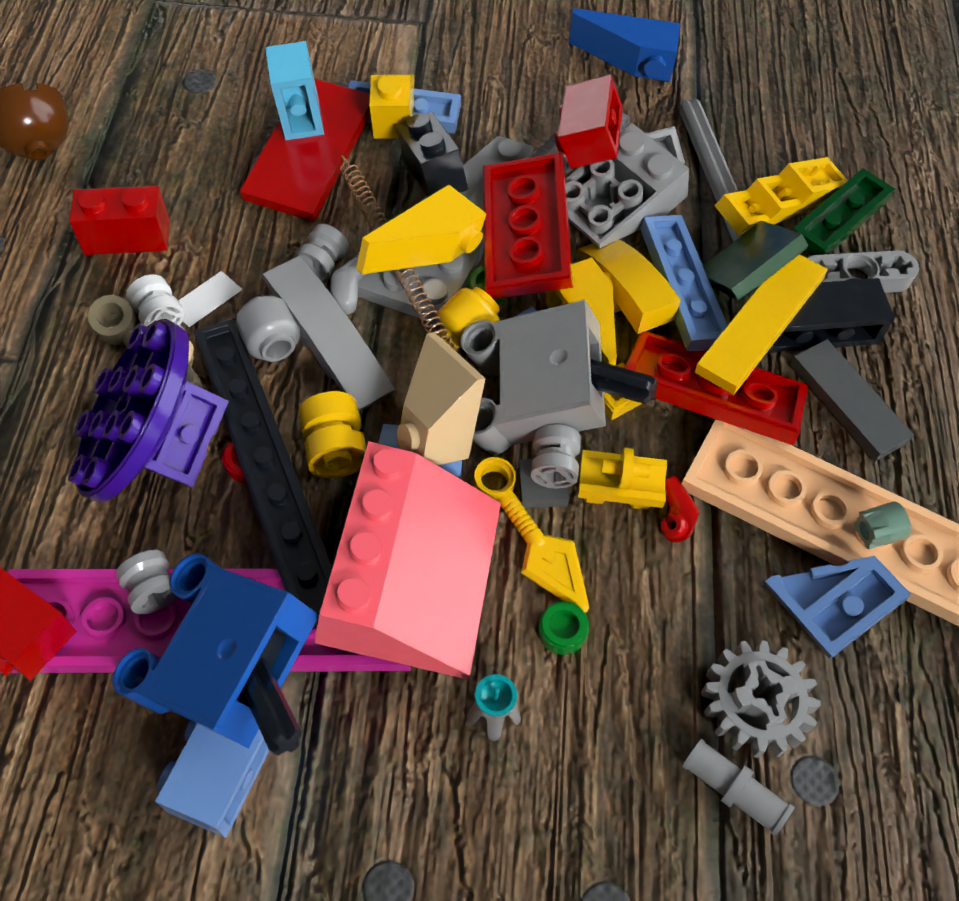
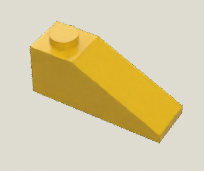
M447 185L364 236L361 242L356 270L361 274L451 262L464 252L471 253L480 244L483 238L481 229L487 213L452 186Z
M591 257L572 264L573 288L547 291L545 303L548 308L586 300L600 323L602 362L616 366L614 285L610 275L606 271L603 272Z

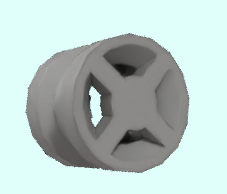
M148 550L138 553L124 561L116 570L115 576L120 586L128 589L127 601L131 610L136 614H149L171 604L178 597L171 592L169 586L171 575L167 572L169 562L162 551Z

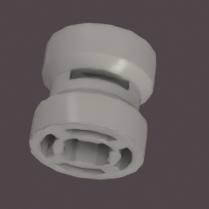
M318 224L310 232L307 238L308 244L301 245L294 254L293 259L301 256L321 282L325 283L334 273L335 263H339L344 259L350 247L346 237L339 230L327 224Z
M551 424L542 426L535 432L534 450L538 455L532 460L531 478L535 483L554 489L567 488L577 483L579 464L575 457L580 453L581 435L577 430L566 425Z

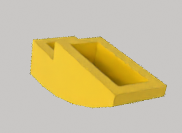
M617 240L602 248L593 243L577 249L576 254L581 261L592 257L600 269L610 275L614 285V313L622 311L637 334L675 320L681 299L653 264L633 247L621 240Z

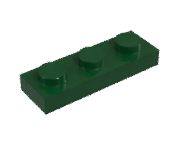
M862 168L799 222L792 231L803 235L808 244L805 251L812 256L830 254L890 200L895 188Z

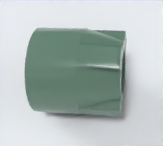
M895 501L859 512V517L854 522L855 531L858 532L867 549L907 539L911 534L908 514L903 506Z

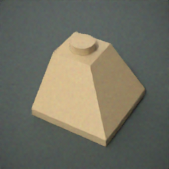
M435 332L426 334L403 405L401 424L397 429V444L402 450L417 453L438 466L469 459L486 378Z

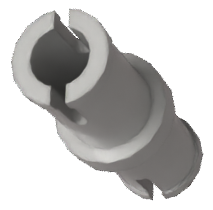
M700 739L682 766L724 796L721 802L729 808L732 804L736 805L771 831L770 833L774 836L778 834L795 808L751 776L754 772L746 766L740 769L707 745L703 739Z

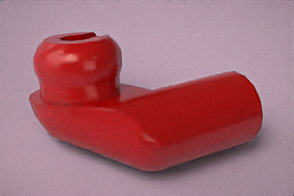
M673 476L665 480L666 502L670 508L665 519L661 521V530L667 540L682 542L692 535L699 516V509L678 476Z

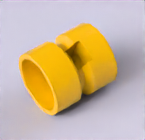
M340 391L319 393L305 400L298 411L303 438L306 439L304 445L309 471L315 476L322 478H339L358 472L361 469L367 447L364 433L360 432L362 425L357 400L351 394Z

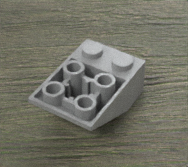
M632 123L620 133L616 159L581 166L565 179L568 221L599 248H602L639 231L644 217L666 216L688 197L689 168Z

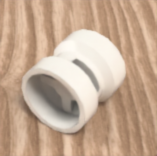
M154 274L145 275L135 280L127 289V301L133 310L139 314L138 318L141 324L148 326L160 319H168L178 325L183 322L185 316L184 309L178 299L172 296L171 288L163 277Z

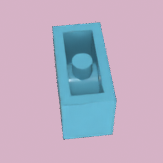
M306 41L265 47L270 85L285 140L324 135L319 98Z

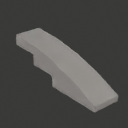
M301 256L262 274V278L273 296L284 300L297 321L301 333L300 340L304 347L311 349L330 381L334 380L341 392L351 394L357 400L359 412L393 394L395 388L348 316Z

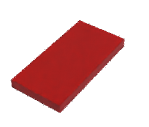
M315 78L324 135L285 140L281 121L279 120L240 190L243 201L313 222L316 221L341 173L340 169L344 163L341 155L346 160L348 159L371 115L369 107L370 94Z
M562 152L484 165L483 205L484 212L487 213L484 220L485 292L493 299L573 288L565 167Z
M647 331L639 334L625 369L653 376L658 382L655 399L794 446L800 433L808 385L755 367L737 392L732 395L695 373L697 363L707 351L687 352L684 343Z

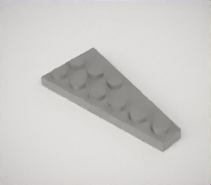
M497 136L463 165L469 190L461 192V194L484 211L483 166L533 157L534 146ZM484 223L481 229L483 238L477 248L471 253L464 252L448 263L411 268L415 270L414 275L418 276L417 280L421 281L420 286L424 287V292L428 294L427 298L431 300L430 304L434 305V311L438 312L457 290L467 287L469 274L477 268L484 254ZM409 268L399 269L398 272H404ZM393 270L369 273L358 281L359 298L418 317L412 302L409 301L405 290L402 288V284L399 282V278L396 277V273ZM410 270L404 273L401 278L412 275L413 271ZM412 276L411 278L407 279L404 284H408L415 281L416 277ZM419 282L411 284L408 287V290L414 289L417 286H419ZM418 288L411 293V295H417L420 292H422L423 289ZM421 294L418 297H416L414 301H420L424 299L426 295ZM429 300L421 302L417 307L427 305ZM432 306L424 308L421 313L430 311ZM429 313L427 316H425L424 319H430L433 316H435L436 313ZM433 319L430 322L437 323V319Z

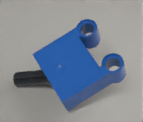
M200 553L186 556L174 568L169 586L171 592L192 606L161 658L143 648L131 650L122 657L113 672L112 684L114 690L121 696L155 713L163 714L172 711L248 749L258 730H260L271 753L280 755L286 751L293 752L299 746V738L302 732L281 691V687L319 615L287 591L223 570Z

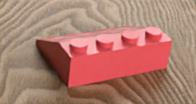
M368 441L319 614L314 643L468 680L472 668L501 503L417 453Z

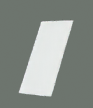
M220 271L178 300L185 312L183 322L188 327H191L243 289L225 273Z

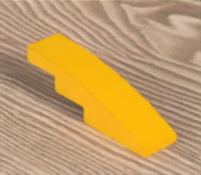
M828 157L788 163L778 175L757 178L747 190L724 194L714 206L737 235L741 236L761 220L775 225L822 204L848 180Z

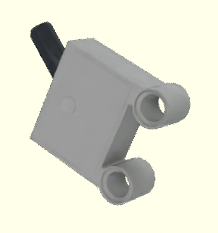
M586 300L493 323L487 320H479L468 326L461 337L462 349L483 374L488 376L500 375V404L496 405L491 399L481 398L473 441L488 454H499L506 451L511 445L534 441L535 432L545 425H566L578 432L606 426L604 392L642 404L648 403L656 396L658 382L653 376L602 362L600 323Z

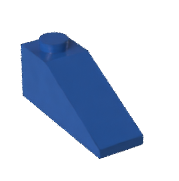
M573 8L569 43L635 77L670 82L677 54L680 23Z

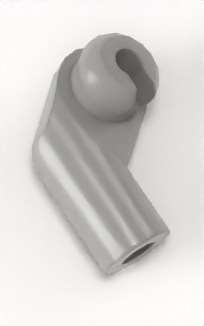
M359 254L337 269L331 276L330 294L346 315L356 310L358 281L367 275L361 274L356 270Z

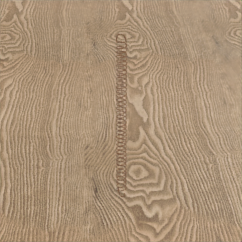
M341 155L344 161L340 169L350 190H352V194L363 211V215L366 217L367 222H369V226L374 231V229L379 228L374 227L375 223H379L382 220H385V223H387V219L384 218V213H381V208L378 207L379 204L375 202L376 198L373 197L370 187L364 181L357 165L350 166L346 158ZM346 162L348 167L343 172L342 168ZM352 166L357 168V170L351 171L348 175L345 174L348 168L351 169ZM357 172L360 173V175L353 177L351 180L348 179L349 176H352ZM362 177L361 181H358L354 185H351L352 181H355ZM363 182L365 183V186H361L357 190H354L355 186H359ZM366 187L368 188V191H365L360 195H356L358 191H362ZM368 193L371 194V196L366 197L363 201L359 200L360 197L365 196ZM371 198L374 199L373 202L368 203L366 206L362 205L363 202H366ZM374 203L377 204V207L365 211L366 207H370ZM376 209L380 210L379 213L374 214L372 217L368 216L370 212ZM380 214L383 215L382 218L376 220L375 222H371L372 218H375ZM411 268L404 272L393 270L396 273V277L399 278V282L402 284V288L405 290L409 301L412 302V306L415 308L421 324L425 326V331L432 333L430 332L432 328L441 324L442 327L433 332L437 334L441 331H446L440 338L449 337L446 343H452V348L454 342H449L451 336L446 335L447 329H443L444 324L439 323L441 318L436 317L438 312L433 310L434 305L430 304L431 300L427 298L428 294L424 292V287L420 286L421 281H418V276L414 275L415 270ZM410 270L413 271L412 275L401 278L404 273ZM412 276L416 277L415 281L408 284H404L405 281L411 278ZM419 282V286H417L414 289L408 290V287L411 284ZM418 288L423 289L419 294L411 295L414 290ZM419 295H426L424 299L420 301H414L415 298ZM429 300L427 305L417 307L421 302ZM432 306L430 311L421 313L424 308ZM429 313H436L432 318L424 319ZM436 318L439 319L437 323L433 325H427L431 320Z

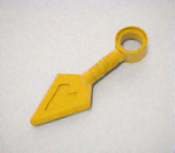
M490 457L481 461L474 472L473 487L501 503L502 509L527 543L521 574L560 600L579 606L586 613L589 609V603L574 541L546 535L541 532L513 492L516 472L507 460L500 457ZM498 472L506 478L507 485L500 490H491L483 485L481 478L486 473Z

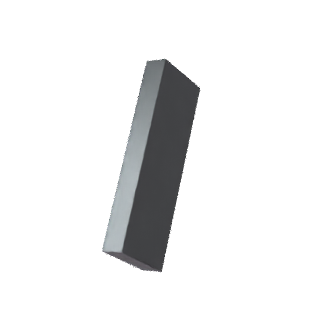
M828 339L794 356L790 366L874 462L906 445L912 439L914 434Z

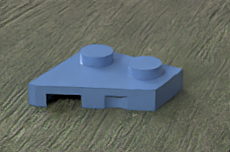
M876 556L850 560L849 563L840 566L830 564L811 568L810 572L785 577L775 575L765 581L767 589L829 659L833 658L901 605L911 595Z

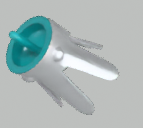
M492 674L484 677L476 687L474 693L475 702L467 714V723L473 725L481 716L485 717L487 720L488 738L496 741L501 736L506 716H509L516 725L521 722L520 713L516 705L518 693L514 683L506 676Z

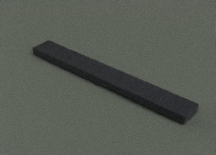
M233 318L193 330L215 395L229 401L223 417L284 589L319 615L332 572V566L251 357L237 330L236 319Z

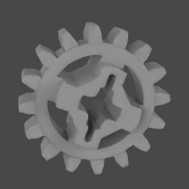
M762 640L755 651L752 652L749 644L743 641L735 649V654L725 649L717 659L719 664L713 663L707 671L706 676L712 682L706 683L701 691V695L712 699L714 702L706 708L704 714L705 717H718L721 723L714 732L717 736L724 735L727 732L734 736L732 749L737 751L746 742L751 744L753 757L759 758L766 751L767 746H769L770 751L775 757H779L787 751V744L795 749L806 740L803 732L809 733L816 727L817 721L809 714L814 713L821 706V701L808 697V693L817 685L816 680L802 679L799 673L806 664L803 661H798L793 665L789 664L786 661L788 656L787 648L783 647L774 655L769 652L768 642ZM737 672L738 677L735 681L738 688L732 693H728L730 677ZM792 703L791 718L785 726L783 721L787 718L784 707Z

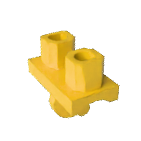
M623 447L621 454L583 450L578 498H584L585 502L603 504L605 501L626 503L635 509L663 508L666 502L665 479L667 460L634 456V449Z

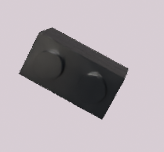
M432 111L426 114L413 115L406 122L396 125L406 164L427 197L447 185L452 186L459 193L469 190L459 148Z

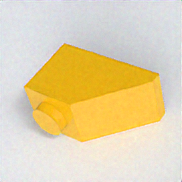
M414 74L371 75L369 107L374 139H399L396 125L406 122L413 116Z

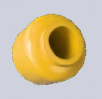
M474 287L473 290L461 288L438 310L436 317L441 318L439 323L444 324L443 329H447L446 335L451 336L449 342H454L452 348L459 349L461 347V337L465 329L479 320H487L492 323L500 321L497 314L500 308L495 300L481 288ZM446 331L439 332L438 336L444 335ZM449 337L443 338L445 342L449 339Z

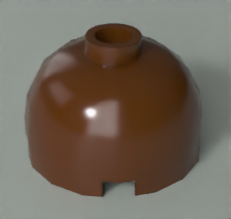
M22 83L12 84L0 89V147L7 153L30 160L45 159L63 144L68 135L69 118L63 96L56 88L46 84L36 83L38 90H24Z

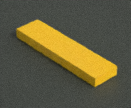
M800 254L758 287L697 363L695 373L734 395L823 281L828 269Z

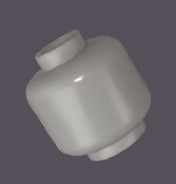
M276 296L252 298L237 314V330L247 352L254 358L270 362L280 361L288 357L298 344L301 336L299 325L282 298Z

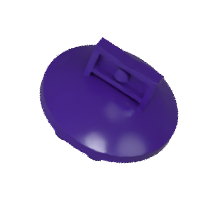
M168 319L156 320L148 326L141 323L138 324L132 331L127 342V348L112 370L104 368L98 376L94 386V393L99 395L92 410L84 411L75 428V435L81 437L76 460L68 476V480L75 483L79 494L96 502L108 501L119 494L143 469H147L185 486H194L207 455V446L212 435H215L229 401L186 381L189 339L186 330L182 326Z

